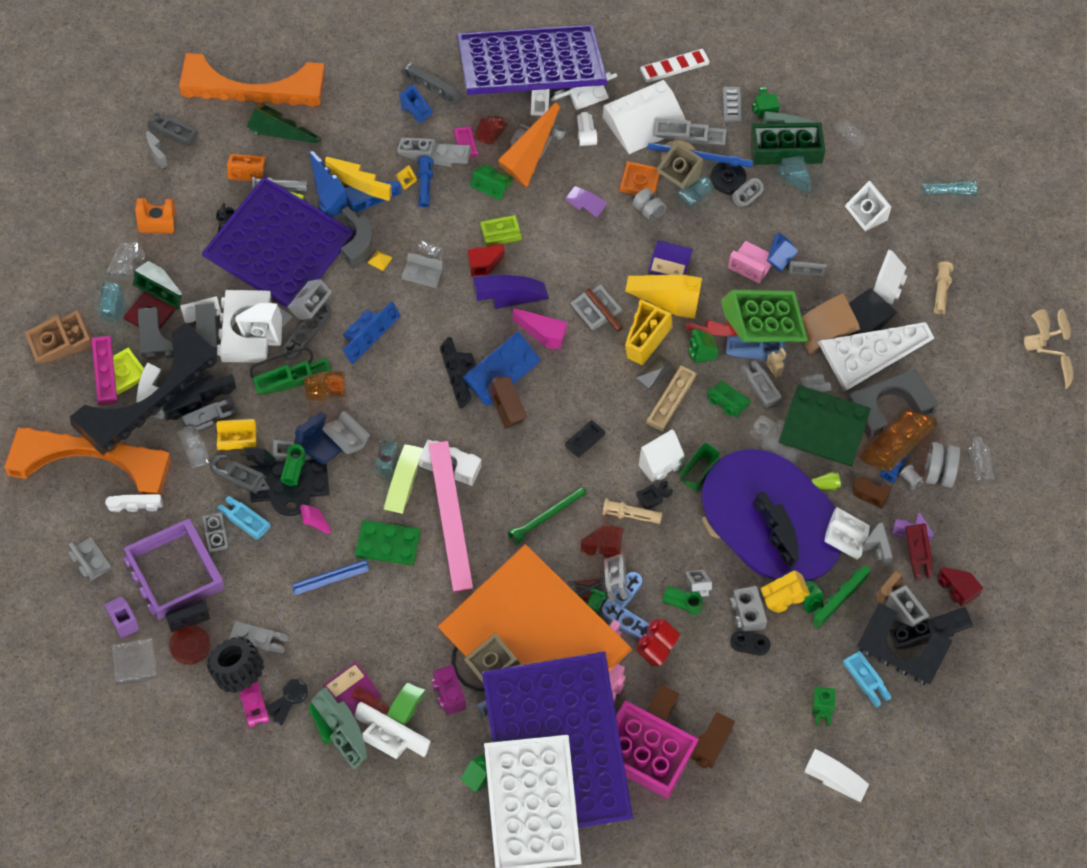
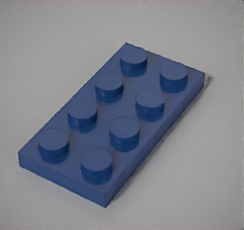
M517 331L464 375L463 378L480 401L487 407L493 402L487 389L492 383V379L498 376H502V378L510 376L512 383L515 384L541 360L522 334Z

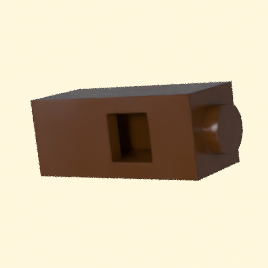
M498 376L492 379V383L487 389L505 429L519 424L528 418L510 376L505 378Z

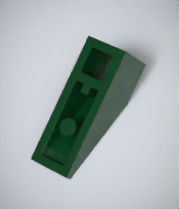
M147 261L135 270L133 280L135 287L177 310L180 309L182 293L164 269Z

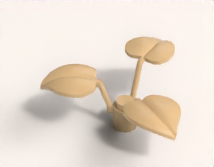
M1045 309L1038 310L1031 316L1036 321L1040 334L1025 336V348L1027 351L1037 349L1038 353L1044 352L1061 356L1065 389H1067L1072 383L1074 376L1070 357L1066 356L1063 352L1043 349V346L1047 344L1046 340L1050 336L1062 333L1064 340L1070 338L1071 327L1064 309L1058 311L1060 329L1050 333V320Z

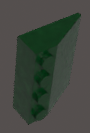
M797 385L778 443L852 467L871 408Z

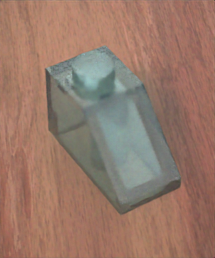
M803 156L782 159L781 166H779L780 177L784 178L785 183L809 194L812 181Z

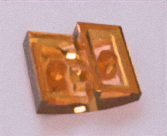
M344 371L322 372L310 375L304 379L306 400L325 401L326 395L342 397L346 395Z

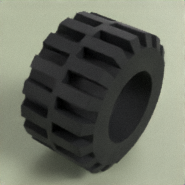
M233 637L230 640H224L222 644L216 646L215 650L211 651V656L207 659L209 673L218 687L227 693L229 691L231 693L242 692L245 688H250L253 683L258 681V677H261L262 670L264 669V661L249 639H244L243 637H238L237 639Z

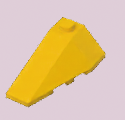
M688 275L628 276L625 292L648 301L659 308H663L675 316L695 319L702 278Z

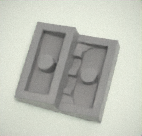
M601 284L592 290L614 317L623 313L619 305ZM585 292L570 303L591 330L608 322Z

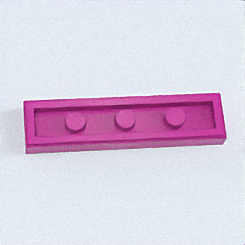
M111 336L91 338L98 406L118 403Z

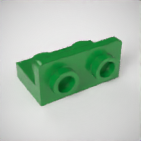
M722 380L714 388L710 387L708 389L707 398L709 402L723 408L724 412L729 416L738 418L751 404L750 399Z

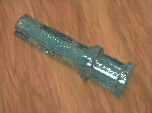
M958 180L956 183H923L922 188L930 189H923L922 192L923 194L956 193L958 196H962V194L977 196L978 183L977 180H973V182Z

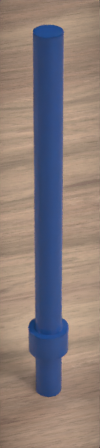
M648 143V150L668 153L672 147ZM691 150L706 160L729 163L735 167H738V165L753 166V160L742 159L740 156L732 155L730 157Z

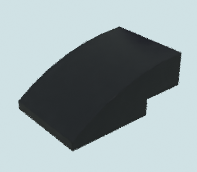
M870 288L849 303L859 323L860 330L847 336L878 331L897 314V311Z

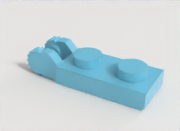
M231 496L226 498V502L234 507L232 511L223 505L217 507L219 512H222L231 522L257 541L271 527L269 522Z
M861 651L843 660L842 664L865 695H868V698L875 707L880 706L881 701L874 690L878 689L885 701L891 699L889 691L883 685L884 682Z

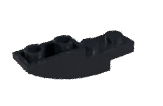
M231 374L214 380L212 375H209L189 385L186 390L179 392L164 408L166 420H178L182 415L203 407L202 401H211L215 396L232 393L236 389L233 375Z
M762 491L757 494L753 502L754 508L764 518L766 526L772 530L768 537L771 545L777 549L782 561L791 569L799 559L798 542L793 524L783 505L780 503L774 506L767 494Z
M965 606L931 619H926L913 627L905 624L890 629L889 632L896 649H903L928 643L934 631L947 638L953 637L954 633L973 627V623Z

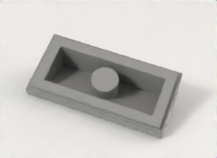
M790 261L788 264V272L792 274L823 277L827 268V264Z

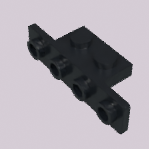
M447 337L440 346V352L459 408H464L472 397L469 391L471 387L464 380L463 376L473 369L476 363L472 353L456 352L452 337Z

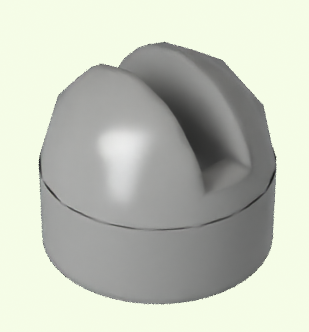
M559 125L552 127L551 135L553 138L557 137V140H560L565 136L566 129Z

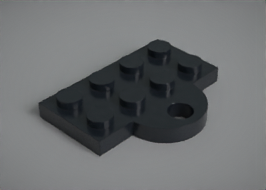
M306 460L302 467L298 484L293 486L281 482L285 463L248 466L266 476L265 480L270 487L268 490L257 491V493L250 491L251 503L271 501L274 510L281 515H298L301 513V505H309L310 497L329 495L327 463L321 464L317 460ZM290 502L297 505L293 510H288L285 506Z

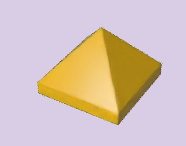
M410 165L395 175L404 190L417 181ZM406 178L411 179L410 181H408V182L405 184L404 179H406Z
M376 250L367 263L384 271L393 257Z

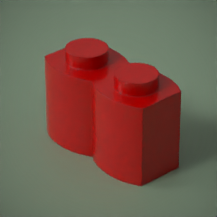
M665 619L653 620L648 626L646 636H643L638 641L636 652L650 665L661 666L668 657L670 650L678 641L680 633Z

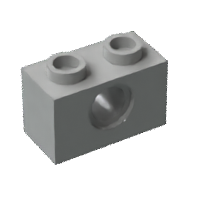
M321 279L308 281L290 303L288 309L298 320L311 319L332 291Z

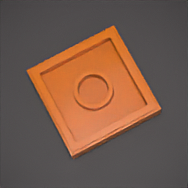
M627 161L619 191L637 195L643 189L649 188L655 194L660 178V173L656 171L657 167Z

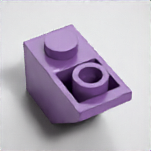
M122 596L104 604V608L120 639L139 630L137 621L128 603Z

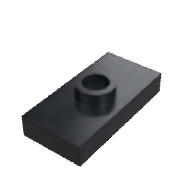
M591 420L565 442V447L579 458L605 435V431Z

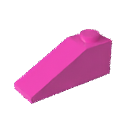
M516 308L513 309L514 322L542 345H546L547 348L561 349L567 333V322Z

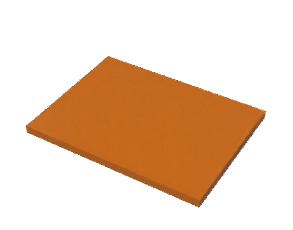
M526 544L438 626L466 657L496 633L522 665L605 651L610 672L632 651V648Z

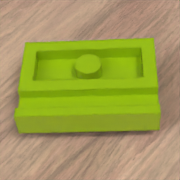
M515 215L480 222L486 247L522 240Z

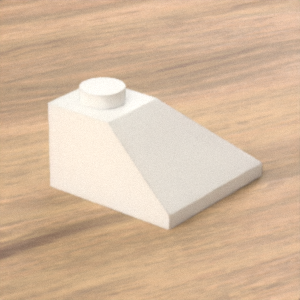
M259 303L236 316L235 319L242 337L267 338L268 345L281 346L282 315L278 304Z

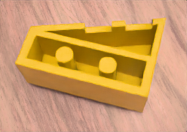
M640 299L637 313H635L634 322L625 344L627 359L642 366L673 327L672 314Z

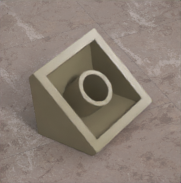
M675 141L656 171L682 189H685L700 179L704 159Z

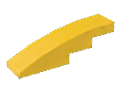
M326 157V167L340 181L366 194L390 201L392 196L391 184L376 181V175L361 171V165Z

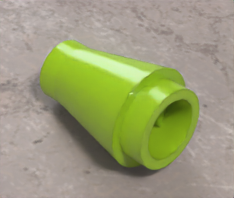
M832 471L812 479L813 484L820 490H836V488H841L838 472L834 473Z

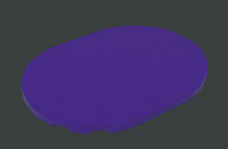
M748 449L724 456L710 469L704 481L701 494L705 517L715 533L749 568L765 578L768 577L774 580L796 570L803 575L805 581H814L825 575L835 565L842 551L824 541L835 506L792 462L769 451ZM762 491L767 494L774 506L780 503L783 505L793 524L798 542L799 559L791 569L782 561L777 549L771 545L768 537L772 530L766 526L764 518L754 508L753 502L757 494Z

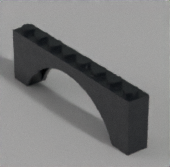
M186 322L171 333V343L174 349L173 365L166 380L154 393L140 402L121 408L104 409L83 405L70 416L71 426L102 455L112 452L122 439L126 440L134 429L140 428L145 424L147 418L151 415H156L165 403L169 404L177 393L186 390L190 382L199 379L207 368H212L216 364L217 351Z

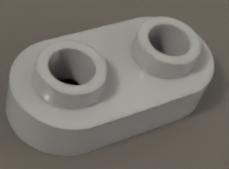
M757 178L745 182L733 193L734 204L738 207L749 205L762 194L763 183Z

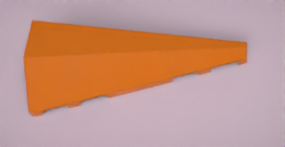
M556 102L498 160L499 166L526 188L529 185L532 174L535 172V167L547 143L551 128L554 126L558 111L561 109Z

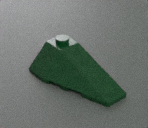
M263 103L254 108L246 126L250 128V132L256 135L261 134L316 144L322 139L305 127L297 128L296 122L292 119H282V113Z

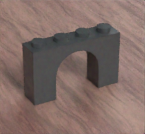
M214 303L195 305V331L217 351L218 338ZM138 309L140 353L142 357H146L148 360L156 359L157 356L165 355V358H174V349L171 341L166 340L160 333L158 309Z
M916 369L904 371L893 378L888 377L878 384H870L865 389L855 390L848 398V401L871 408L864 430L868 439L886 432L888 423L877 405V400L885 395H896L906 400L918 419L935 413L938 406Z

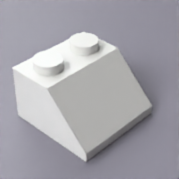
M891 250L887 252L877 277L874 291L887 303L893 304L894 299H899L902 289H899V286H904L907 275L904 274L906 266Z
M672 429L641 447L638 466L651 482L655 480L661 481L667 476V473L672 470L674 472L678 471L683 466L685 455L675 431Z

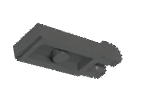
M160 113L154 115V119L157 122L152 120L148 122L149 128L188 147L198 135L196 129Z

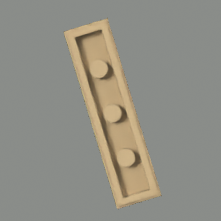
M683 366L679 367L648 417L646 424L662 432L664 431L695 380L696 372Z

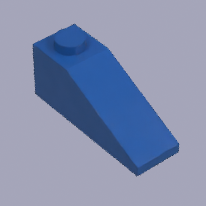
M382 182L391 184V198L401 194L400 182ZM351 186L345 188L347 205L356 213L385 201Z

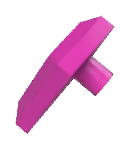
M307 505L300 506L304 524H309L326 534L331 533L327 521L318 508Z

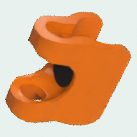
M137 198L135 212L139 232L174 233V217L177 215L174 199H165L163 205L153 206L147 202L146 198Z

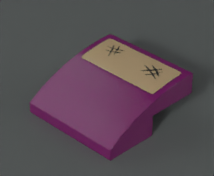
M356 661L323 685V689L327 688L338 704L342 701L345 702L353 716H355L360 702L369 706L381 697L379 691Z

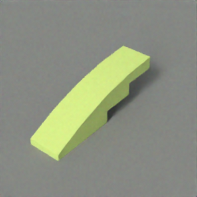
M404 444L391 481L384 510L403 514L413 488V482L418 471L419 456L423 448Z

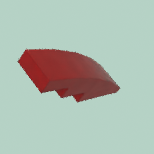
M727 319L725 325L707 320L705 327L687 322L685 327L687 330L693 331L698 329L712 335L738 336Z

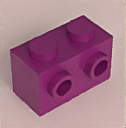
M453 665L434 670L431 684L433 690L438 691L439 697H437L440 709L444 708L446 716L466 710V700Z

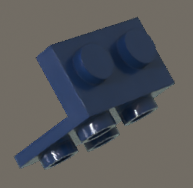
M320 411L296 428L294 444L301 445L307 455L321 464H326L343 450L322 430L327 415Z

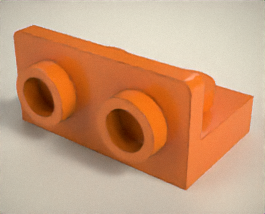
M230 154L227 162L228 179L252 181V177L262 179L264 177L266 156Z

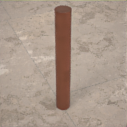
M588 288L585 291L587 296L602 312L613 328L620 332L623 329L622 325L591 288Z

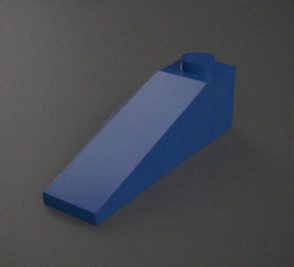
M311 151L310 161L320 204L318 208L333 218L341 214L342 209L347 207L346 189L337 176L331 175L330 169L328 167L324 168L322 160Z

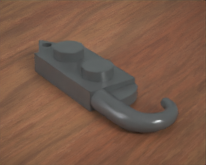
M226 454L215 456L210 463L212 473L253 493L270 489L264 474L235 461L229 463L224 469L218 468L217 462L221 458H227Z

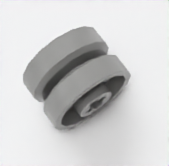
M931 443L925 463L924 483L935 485L940 476L942 487H953L960 459L959 446L949 445L944 454L942 443Z

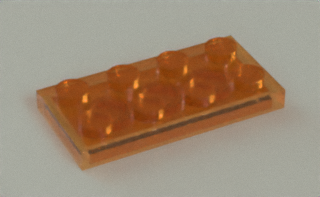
M906 410L859 456L860 460L865 464L890 472L938 425L936 418Z

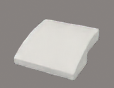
M836 507L830 519L824 541L858 560L862 556L863 544L868 539L870 525Z

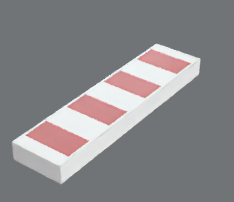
M699 49L640 67V72L645 82L648 83L709 65L710 61L704 50Z

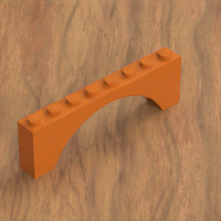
M186 53L179 84L181 96L187 98L194 96L204 99L219 98L223 101L233 99L239 102L247 100L256 103L271 102L276 105L286 103L292 106L299 104L315 107L321 104L325 64L307 62L298 72L283 80L267 84H246L230 80L217 73L207 63L203 54Z
M18 427L4 468L7 476L27 479L38 468L54 460L70 456H92L110 461L122 468L133 479L139 495H162L171 464L170 453L165 450H151L143 446L133 447L125 443L117 444L112 452L102 455L84 437L79 438L69 434H55L47 430L37 431L29 427Z

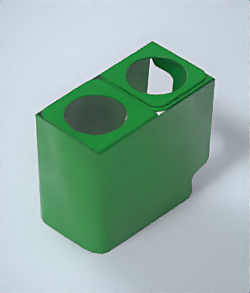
M704 443L681 472L680 481L697 492L704 484L710 469L719 461V451L710 444ZM702 457L712 463L698 484L682 480Z

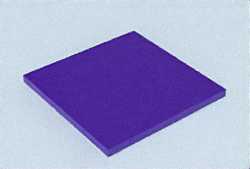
M263 177L203 250L202 256L258 291H271V299L288 308L308 281L318 280L324 275L341 253V248L354 236L355 231L268 178Z

